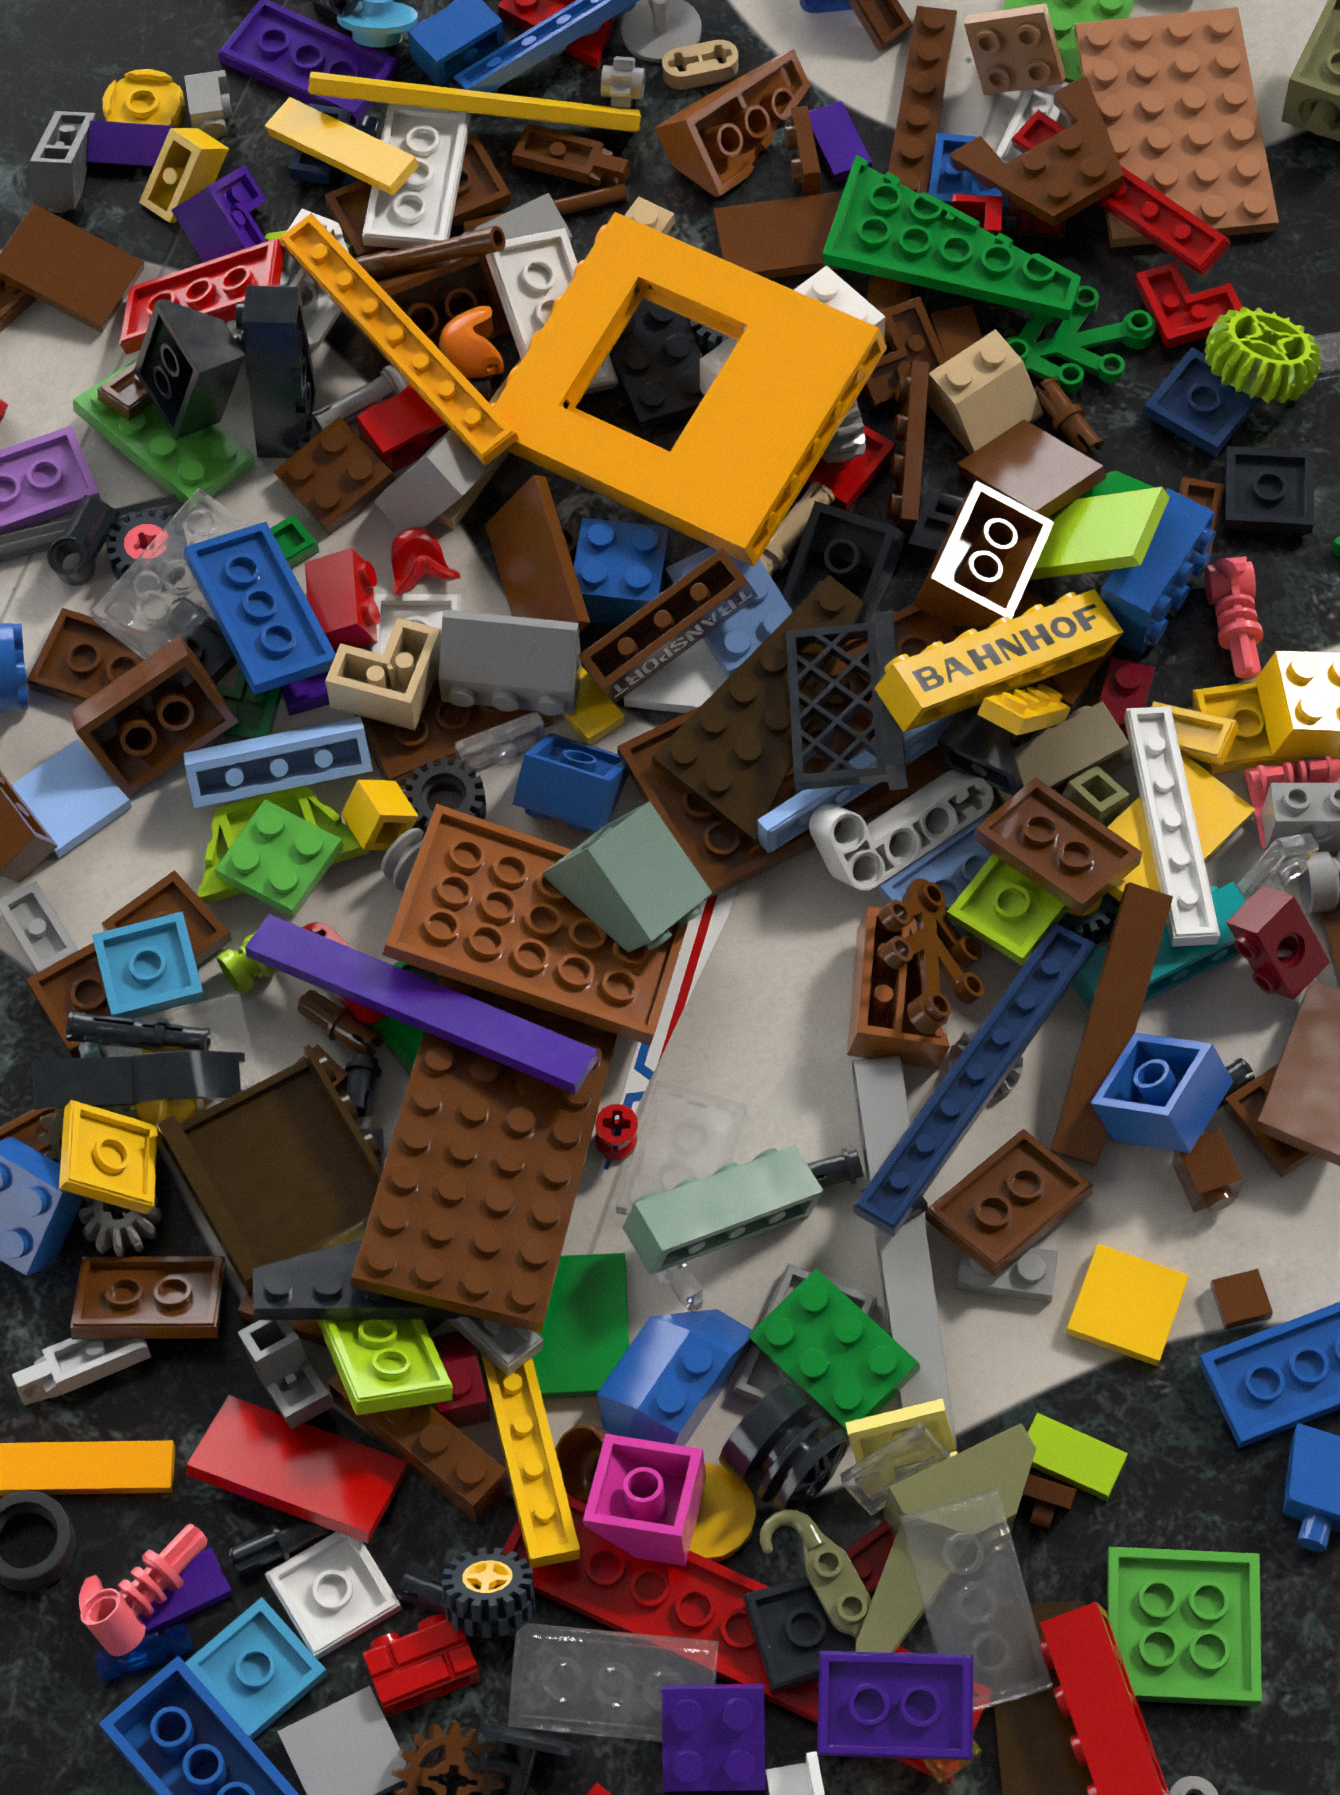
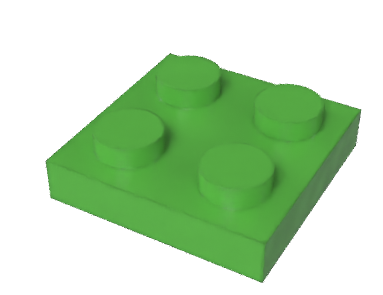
M264 799L215 868L216 876L218 879L294 918L342 850V839Z

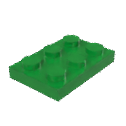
M817 1268L748 1335L750 1342L846 1433H848L846 1422L874 1416L921 1369L919 1362Z

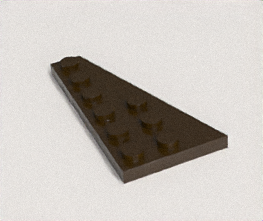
M830 575L816 587L652 756V764L753 847H755L758 841V819L772 810L779 789L793 763L786 631L855 624L862 610L863 601ZM816 643L797 645V654L809 663L825 650ZM833 656L819 670L831 677L838 658ZM798 667V674H800L803 670ZM811 677L799 691L813 701L827 686ZM800 704V708H801V712H802V711L805 709V707H803V706ZM813 716L802 726L804 732H807Z

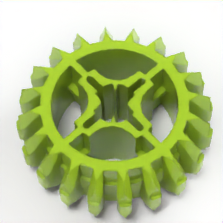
M1242 307L1239 311L1228 310L1226 315L1219 316L1209 332L1204 351L1207 354L1205 362L1212 366V374L1222 377V384L1232 385L1235 387L1236 393L1242 391L1249 394L1251 399L1256 396L1262 398L1267 403L1271 399H1275L1279 403H1285L1287 399L1298 400L1300 395L1307 394L1320 371L1319 365L1322 358L1319 356L1321 348L1314 343L1315 337L1305 334L1302 325L1292 324L1290 318L1283 319L1277 316L1275 311L1269 314L1263 312L1261 308L1251 311L1247 307Z

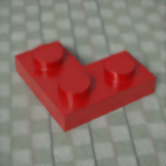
M1176 262L1136 273L1134 284L1148 313L1155 320L1156 329L1166 349L1208 337L1213 324L1217 322L1220 315H1226L1228 310L1239 311L1243 307L1231 283L1191 295Z

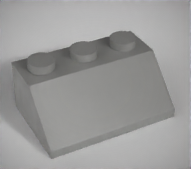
M444 609L439 663L441 700L460 707L482 705L492 706L507 712L521 709L539 711L547 716L574 715L582 671L581 660L578 657L581 654L578 623Z

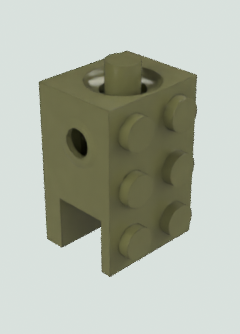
M1328 0L1289 79L1281 121L1340 141V0Z

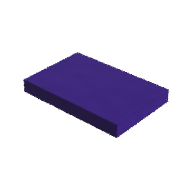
M819 1651L817 1756L973 1760L974 1655Z

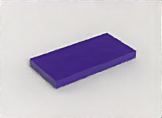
M259 0L218 52L219 62L306 103L350 110V123L356 125L374 102L312 95L308 92L310 73L318 72L391 81L400 69L398 59L372 47L360 45L354 42L352 38L270 0Z

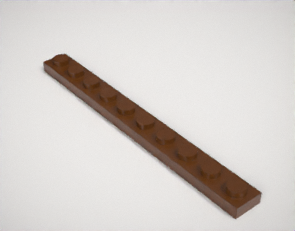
M917 6L888 171L901 179V185L918 194L928 193L936 133H938L957 20V10ZM870 275L866 300L881 312L910 300L913 284ZM884 332V341L887 346L886 351H892V348Z

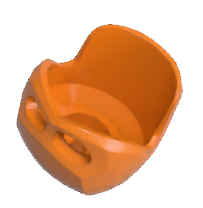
M478 306L457 315L445 325L441 332L439 350L465 378H483L489 375L492 377L493 375L502 374L504 371V364L500 353L485 339L493 332L492 310L489 306Z

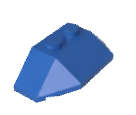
M718 1309L650 1316L597 1393L604 1430L616 1436L685 1446L753 1345L748 1338V1335L753 1330Z

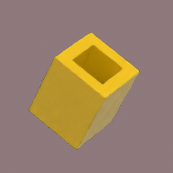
M357 780L341 813L363 850H388L398 837L413 828L418 818V814L397 782L387 780Z

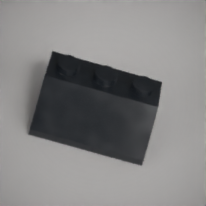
M162 299L155 303L134 372L177 440L221 422L245 358V351L240 338L230 332L224 320Z

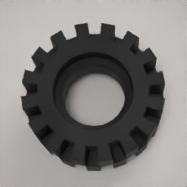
M448 757L440 758V766L434 767L431 759L425 762V772L416 767L412 771L413 779L407 778L405 782L406 791H403V793L418 814L413 828L423 830L424 836L434 812L428 807V800L433 794L440 791H454L462 797V803L456 811L480 819H485L487 805L483 781L480 775L476 777L475 769L471 765L464 770L462 760L455 759L453 766H449Z

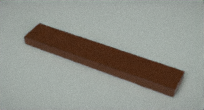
M1131 882L1125 884L1050 1147L1053 1153L1093 1166L1098 1165L1107 1130L1092 1107L1091 1101L1136 1031L1173 896Z

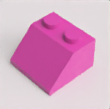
M605 1434L583 1518L584 1526L636 1558L686 1566L707 1480L703 1449Z

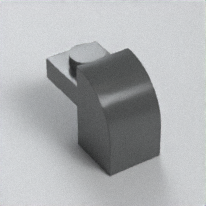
M259 1320L237 1332L264 1389L276 1410L280 1411L291 1430L334 1407L328 1391L311 1366L301 1341L288 1320Z

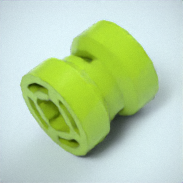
M255 932L243 940V944L238 948V952L228 949L216 957L222 972L240 995L254 987L255 977L257 979L260 977L269 978L279 971L246 957L245 946Z

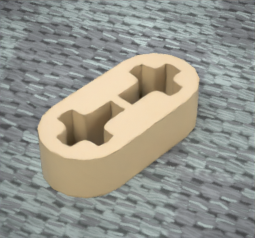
M713 40L669 50L662 59L663 80L669 87L677 90L730 80L738 71V50L734 44L726 40ZM716 58H722L723 62L726 63L719 64ZM676 66H682L686 71L679 72Z

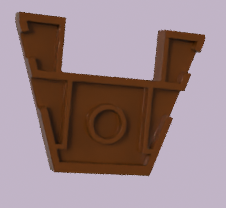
M1085 75L1053 93L1054 105L1070 121L1071 126L1008 163H1004L986 141L979 136L950 153V165L961 173L963 170H966L978 177V183L991 190L995 187L1011 196L1012 203L1052 226L1058 225L1124 186V174L1089 80Z

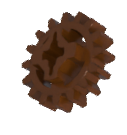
M450 1722L446 1734H443L438 1724L429 1725L430 1738L425 1739L417 1733L411 1735L412 1742L416 1748L412 1752L400 1749L398 1755L406 1761L405 1768L392 1770V1776L403 1780V1787L396 1789L393 1795H419L416 1786L425 1787L431 1795H468L471 1792H477L476 1795H491L492 1789L498 1790L505 1787L504 1782L493 1778V1773L473 1772L464 1761L465 1751H463V1747L474 1756L478 1763L481 1752L483 1750L492 1752L495 1745L491 1741H485L478 1745L476 1742L479 1737V1730L475 1728L467 1730L462 1737L460 1723ZM438 1747V1756L428 1765L419 1766L426 1754ZM450 1766L452 1773L458 1774V1777L469 1779V1781L466 1783L450 1784L446 1790V1786L439 1784L438 1781L428 1779V1776L446 1774Z

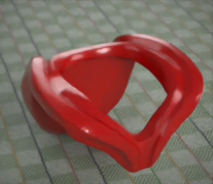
M422 527L408 528L400 532L393 540L391 564L394 575V585L392 586V594L394 596H401L412 591L422 578L436 577L444 582L461 578L458 571L448 568L439 542L427 529Z

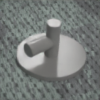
M640 0L636 2L635 7L631 11L623 15L621 21V38L626 48L636 57L649 62L662 63L664 55L669 50L698 44L701 38L702 26L699 14L694 7L684 0Z

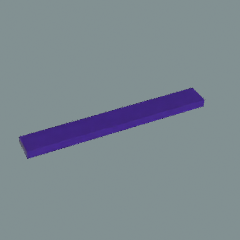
M268 914L245 946L246 957L574 1094L577 1093L598 1060V1052L595 1048Z

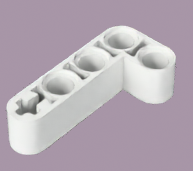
M952 769L867 825L860 815L835 804H824L813 812L809 821V829L833 878L859 890L868 891L877 887L984 815L991 807L994 794L992 786L983 778ZM932 810L931 819L927 824H925L926 817L928 813ZM841 820V828L834 836V828ZM896 834L895 843L889 849L890 840ZM860 858L858 869L852 873L855 862Z

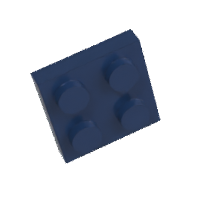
M1192 347L1144 406L1143 415L1216 457L1262 398L1254 396L1251 399L1247 393L1242 391L1236 393L1235 387L1232 385L1222 384V377L1211 373L1212 366L1205 362L1206 355Z

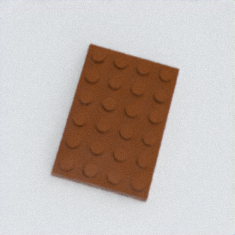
M436 804L382 955L650 1046L656 1032L688 922L682 926H679L676 922L668 929L672 936L656 948L649 951L646 945L628 953L544 876L543 872L571 852V849Z

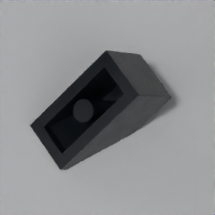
M975 705L957 712L937 740L945 765L961 773L983 778L988 785L1010 795H1015L1024 787L1010 732L977 715L981 705Z

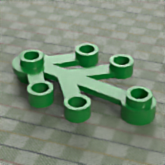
M1081 286L1079 287L1070 320L1064 319L1051 339L1036 342L1045 325L1053 323L1056 317L1032 312L1031 318L1019 336L1008 337L1005 341L1016 353L1022 354L1019 357L1023 360L1027 373L1031 372L1045 379L1053 377L1064 392L1074 393L1080 390L1083 384L1084 372L1082 368L1097 374L1106 383H1116L1122 379L1124 374L1125 362L1121 356L1110 353L1101 357L1086 350L1087 348L1122 341L1132 349L1147 348L1154 341L1155 320L1146 311L1135 310L1123 319V322L1077 332L1086 317L1097 310L1099 294L1093 287ZM1087 298L1090 299L1092 302L1083 303L1079 301V299ZM1134 325H1141L1144 327L1139 328L1135 327ZM1058 356L1071 363H1066L1059 367L1044 358ZM1106 366H1114V367H1116L1118 370H1116V371H1109V370L1105 369V367H1106ZM1067 375H1072L1077 379L1074 381L1066 380L1064 377Z

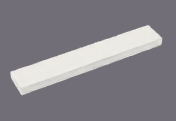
M1171 706L1127 708L1124 721L1159 889L1161 893L1173 896L1166 921L1171 947L1217 944L1220 932Z

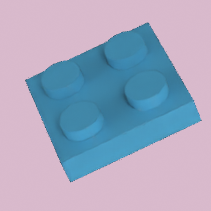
M183 912L92 935L111 1016L133 1019L205 1000Z
M262 1597L185 1662L252 1741L328 1676L323 1665Z

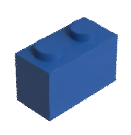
M455 0L447 8L429 19L418 22L414 28L408 31L411 58L438 87H442L454 79L453 76L505 45L503 21L483 0Z

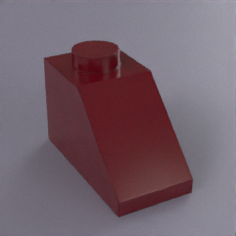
M459 1331L431 1337L453 1386L452 1400L437 1403L439 1413L457 1428L491 1421L474 1345Z

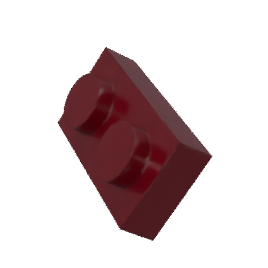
M1111 657L1099 703L1104 702L1128 740L1124 721L1126 709L1145 708L1155 667Z

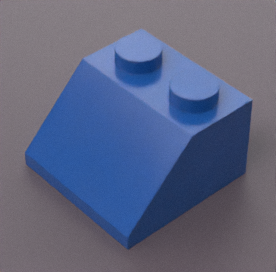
M549 733L524 754L512 805L525 808V813L534 818L550 819L553 817L565 821L569 828L578 832H597L610 820L629 773L618 754Z

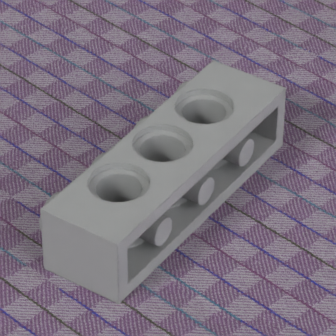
M1270 783L1261 811L1266 851L1340 850V783Z

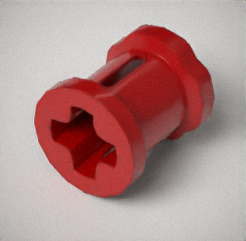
M612 1104L603 1108L598 1113L595 1122L596 1149L608 1160H624L636 1149L637 1116L632 1109L621 1104ZM615 1115H619L620 1120L615 1119ZM612 1129H621V1136H611ZM613 1146H618V1149L614 1150Z

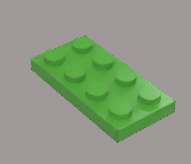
M137 359L73 399V411L165 490L170 494H175L179 502H184L189 510L254 467V455L217 424L176 440L154 403L131 420H127L98 400L97 389L136 362Z

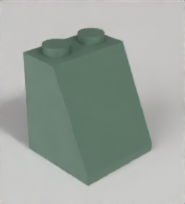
M650 801L603 826L543 872L546 879L628 953L644 945L650 951L672 936L668 928L676 922L679 926H682L699 915L702 909L698 904L712 894V891Z

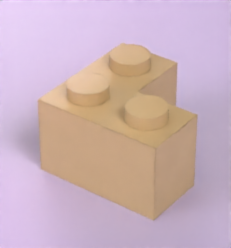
M397 618L383 655L340 643L325 680L330 708L415 730L439 671L440 628Z

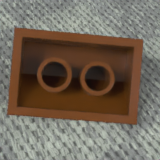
M485 255L474 258L464 257L418 267L377 282L438 349L439 338L445 325L457 315L478 306H489L492 310L493 332L485 339L490 340L511 331Z
M975 481L958 507L913 605L952 626L992 625L995 621L1006 616L1012 619L1054 522Z
M181 636L70 711L75 732L128 798L184 760L185 752L199 750L238 723L237 717L207 670Z

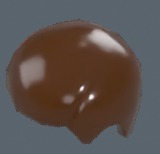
M575 1425L562 1434L555 1447L566 1493L584 1503H588L605 1434H610L608 1431L593 1425Z

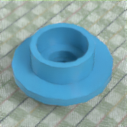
M362 0L350 14L344 15V11L341 15L337 14V22L343 28L352 31V39L360 45L390 47L402 42L403 32L409 31L417 25L418 13L414 8L403 3L394 2V0Z

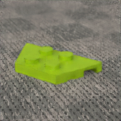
M306 785L261 794L215 809L211 825L212 837L207 845L204 859L206 867L202 885L199 884L198 888L199 898L207 905L245 893L218 879L215 868L264 799L341 838L343 848L331 865L369 854L370 851L362 849L352 831L342 822L341 816L331 807L321 804L317 799V795Z

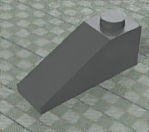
M54 112L30 159L33 204L46 208L49 212L63 213L70 209L75 210L83 193L88 167L90 120H96V113Z

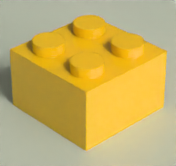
M1276 651L1255 679L1272 757L1323 758L1324 756H1330L1340 759V653Z

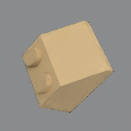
M997 330L989 333L929 373L927 404L970 455L1022 420L1032 424L1043 415V410L1023 360Z

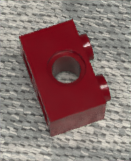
M1262 885L1226 922L1235 938L1234 946L1236 950L1247 959L1254 972L1252 974L1254 982L1268 994L1277 993L1294 1000L1330 963L1293 895Z

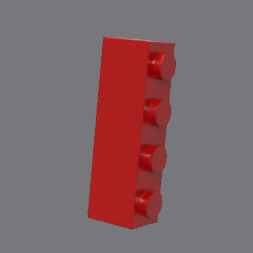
M1097 1602L1040 1622L1045 1637L1038 1640L1041 1656L1048 1670L1052 1668L1056 1670L1061 1685L1054 1688L1058 1706L1064 1718L1072 1717L1077 1735L1070 1737L1073 1751L1081 1767L1088 1764L1094 1784L1087 1786L1088 1795H1170L1107 1612Z

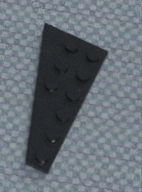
M362 1239L253 1268V1320L458 1319L459 1317L480 1319L350 1287Z

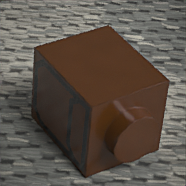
M1220 1129L1200 1136L1190 1153L1174 1151L1172 1166L1193 1212L1206 1208L1209 1211H1218L1228 1207L1235 1201V1198H1238L1243 1178Z

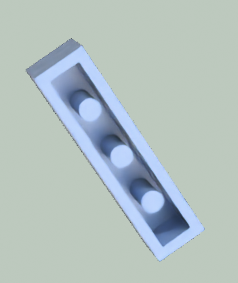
M361 716L184 753V764L194 809L373 771Z

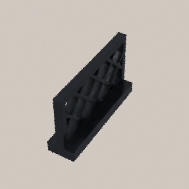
M893 611L875 613V622L786 631L796 791L888 782L889 790L908 788L904 733L874 689L886 673L884 670L885 666L898 657ZM868 638L869 646L857 658L841 649L849 640ZM816 643L825 650L809 663L797 654V645ZM833 656L848 665L835 680L819 670ZM869 660L870 668L865 665ZM798 667L803 670L800 674H798ZM857 672L871 681V684L859 696L844 687ZM811 677L827 686L813 701L799 691ZM836 693L851 703L837 718L822 708ZM871 698H872L873 706H871L869 703H867ZM800 704H801L803 707H805V709H804L802 712H801ZM859 710L874 719V722L862 734L846 725ZM814 714L829 724L816 739L802 730V726ZM838 731L853 741L840 756L824 746ZM874 736L875 744L870 741ZM803 743L808 746L804 751H803ZM863 748L876 757L877 767L857 769L848 762ZM816 753L832 763L823 773L804 774V765Z

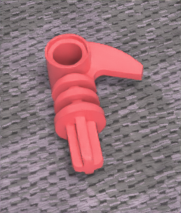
M1247 556L1222 558L1217 560L1214 565H1206L1205 567L1206 598L1208 604L1214 605L1218 628L1220 630L1218 632L1219 644L1222 648L1230 650L1235 676L1247 681L1251 680L1252 677L1258 676L1261 672L1256 645L1263 639L1262 626L1258 623L1257 612L1255 611L1256 580L1254 567L1251 561L1247 562Z
M192 1524L187 1525L159 1555L152 1550H147L142 1556V1561L147 1567L144 1570L140 1567H134L130 1574L135 1580L130 1583L128 1580L123 1579L118 1584L119 1592L112 1588L103 1589L101 1580L97 1575L85 1579L79 1594L81 1620L110 1655L121 1656L135 1649L142 1641L146 1631L145 1624L138 1616L142 1614L145 1617H150L155 1612L150 1605L153 1601L157 1604L164 1603L167 1597L162 1591L165 1588L169 1591H178L184 1585L179 1574L207 1545L208 1539L196 1526Z

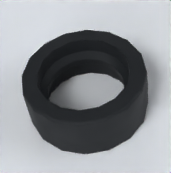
M28 1490L11 1493L0 1499V1533L14 1519L24 1515L36 1514L50 1521L55 1529L56 1542L53 1551L47 1559L36 1566L28 1568L12 1567L0 1555V1583L9 1589L24 1592L47 1588L62 1578L73 1562L77 1546L74 1527L60 1503L45 1493Z

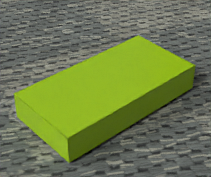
M1037 1413L1028 1431V1435L1036 1447L1031 1467L1107 1501L1128 1453Z

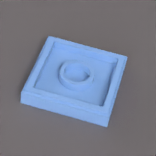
M78 740L12 784L16 792L58 845L52 851L58 859L132 807L128 797Z

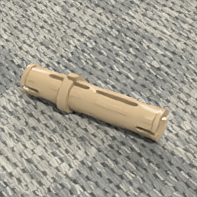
M814 481L810 485V488L783 519L761 555L760 560L770 576L777 569L782 570L788 563L787 556L801 541L814 502L818 501L830 505L835 500L831 490L825 485L821 486L820 482Z

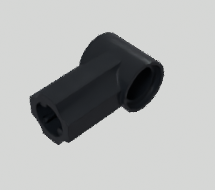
M84 495L62 537L52 543L47 553V560L51 569L66 584L77 586L91 579L95 571V560L107 540L110 530L113 529L120 516L118 510L93 496ZM73 553L80 554V560L76 567L67 570L63 569V561L68 555Z

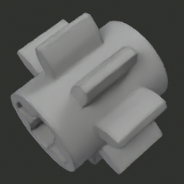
M616 56L613 66L603 65L601 96L611 97V107L631 108L633 99L643 100L645 68H635V58Z

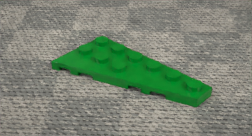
M858 155L855 156L822 253V264L1065 320H1070L1081 276L1038 253L1030 255L1015 247L1011 238L1001 233L995 236L982 229L979 221L926 192L918 194L901 185V179L889 172L883 175L868 167V161Z

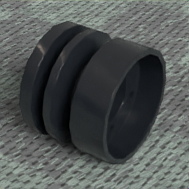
M788 1384L777 1386L757 1402L731 1433L719 1456L720 1464L742 1484H750L765 1474L758 1490V1497L763 1502H769L775 1498L772 1505L775 1512L785 1509L799 1511L807 1502L817 1496L835 1474L850 1446L849 1437L841 1430H835L830 1433L832 1424L826 1417L819 1418L804 1428L812 1410L811 1404Z

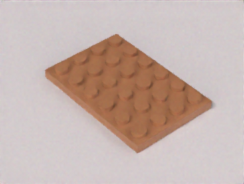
M1238 7L1075 23L1074 36L1081 77L1085 75L1089 80L1120 165L1224 236L1277 231L1279 220ZM1105 210L1111 248L1153 244L1146 237Z

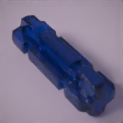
M180 1623L166 1628L165 1634L159 1635L157 1631L146 1635L135 1649L125 1655L112 1656L106 1650L97 1652L93 1659L99 1678L102 1681H108L121 1676L120 1671L127 1669L128 1673L165 1661L168 1654L173 1653L174 1657L190 1652L193 1649V1643L188 1628L185 1624Z

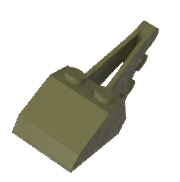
M1020 1423L890 1486L882 1519L887 1521L890 1533L894 1534L895 1540L872 1599L847 1553L820 1532L818 1526L808 1515L798 1510L785 1509L772 1514L765 1520L760 1530V1544L763 1552L770 1554L773 1551L771 1538L776 1529L782 1526H789L797 1530L803 1541L806 1576L832 1625L840 1632L850 1634L855 1638L856 1646L854 1652L895 1653L960 1565L964 1566L976 1559L979 1564H984L997 1558L1006 1550L1004 1545H1007L1036 1447L1023 1424Z

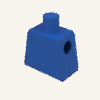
M1297 1423L1289 1446L1283 1513L1302 1521L1297 1543L1313 1551L1321 1552L1326 1550L1331 1530L1340 1533V1436Z

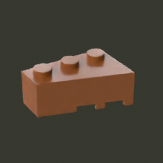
M868 906L857 929L847 1055L869 1059L900 1056L902 1064L939 1069L950 1048L947 1033H943L942 1027L932 1034L920 1032L910 1021L907 1012L909 1003L922 994L920 953L913 955V958L899 969H894L887 965L881 955V947L893 937L906 938L918 931L915 917L911 918L910 923L898 932H892L880 920L879 912L882 908Z

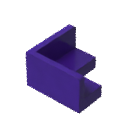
M245 165L209 185L171 210L203 262L267 242L249 213L267 200Z

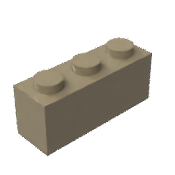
M1103 701L1092 707L1084 706L1077 709L1069 716L1067 721L1054 728L1040 729L1029 738L1028 742L1015 748L1024 786L1036 777L1060 795L1063 794L1069 781L1096 765L1110 775L1132 763L1130 743ZM992 786L993 794L1000 806L1013 796Z

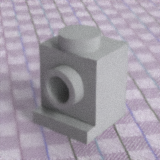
M225 70L184 76L192 128H199L214 139L228 136L225 119L233 118Z

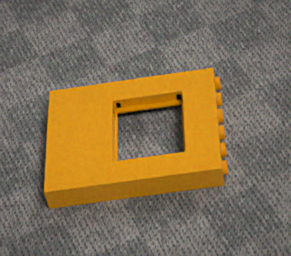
M614 212L608 224L603 225L598 231L593 248L586 259L580 261L576 266L573 280L564 294L557 297L554 301L551 315L543 328L537 331L531 338L528 352L519 366L511 370L507 378L506 387L498 400L493 402L491 406L518 435L519 439L506 449L507 451L717 550L723 548L728 555L755 567L886 351L887 346L879 327ZM635 288L640 290L637 296L634 292ZM643 299L738 341L670 452L576 409L577 404ZM564 401L569 404L567 409L563 407Z

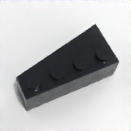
M246 285L244 303H237L236 327L242 330L241 342L246 355V377L249 381L257 457L289 459L311 440L313 424L311 413L314 412L317 389L299 287Z

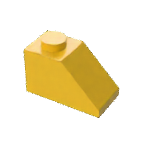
M170 128L139 203L167 222L175 223L177 219L171 210L215 182L229 148L199 128Z

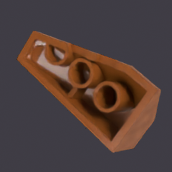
M790 49L682 109L656 126L655 131L671 165L714 197H718L748 178L754 169L753 162L761 151L768 149L773 141L771 136L782 121L788 120L791 115V108L799 104L810 88V83L795 50Z

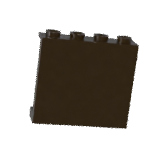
M310 1044L303 1047L305 1059L179 1123L173 1114L157 1122L161 1141L248 1296L252 1295L253 1268L345 1244L363 1237L383 1171L377 1159L382 1157V1154L370 1132L362 1135L355 1123L359 1119L355 1105L347 1093L339 1096L332 1084L337 1081V1077L325 1055L317 1058Z

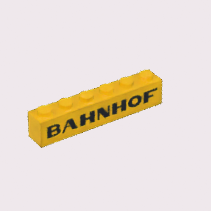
M1095 589L1076 595L1075 592H1070L1050 606L1035 605L1020 617L1012 620L1009 616L1000 618L990 625L988 629L977 632L976 629H970L958 636L953 642L945 645L938 641L926 647L918 655L909 657L907 654L900 655L885 666L884 670L886 673L874 689L903 733L978 705L983 702L985 697L1002 694L1003 692H1012L1015 689L1025 687L1103 657L1124 631Z

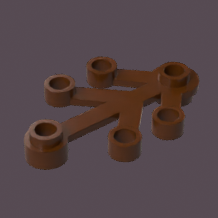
M918 878L907 886L902 902L892 900L879 912L882 924L892 932L901 930L910 923L913 917L918 922V931L906 938L893 937L881 947V955L887 965L891 968L899 969L913 958V955L920 953L922 994L909 1003L907 1012L910 1021L920 1032L932 1034L947 1023L951 1013L949 1001L940 993L939 968L953 986L955 996L962 1003L970 1005L984 995V985L978 976L971 972L964 974L958 965L963 968H969L981 959L982 949L974 938L970 936L961 937L945 914V896L939 886L933 882ZM937 931L951 948V954L937 936Z

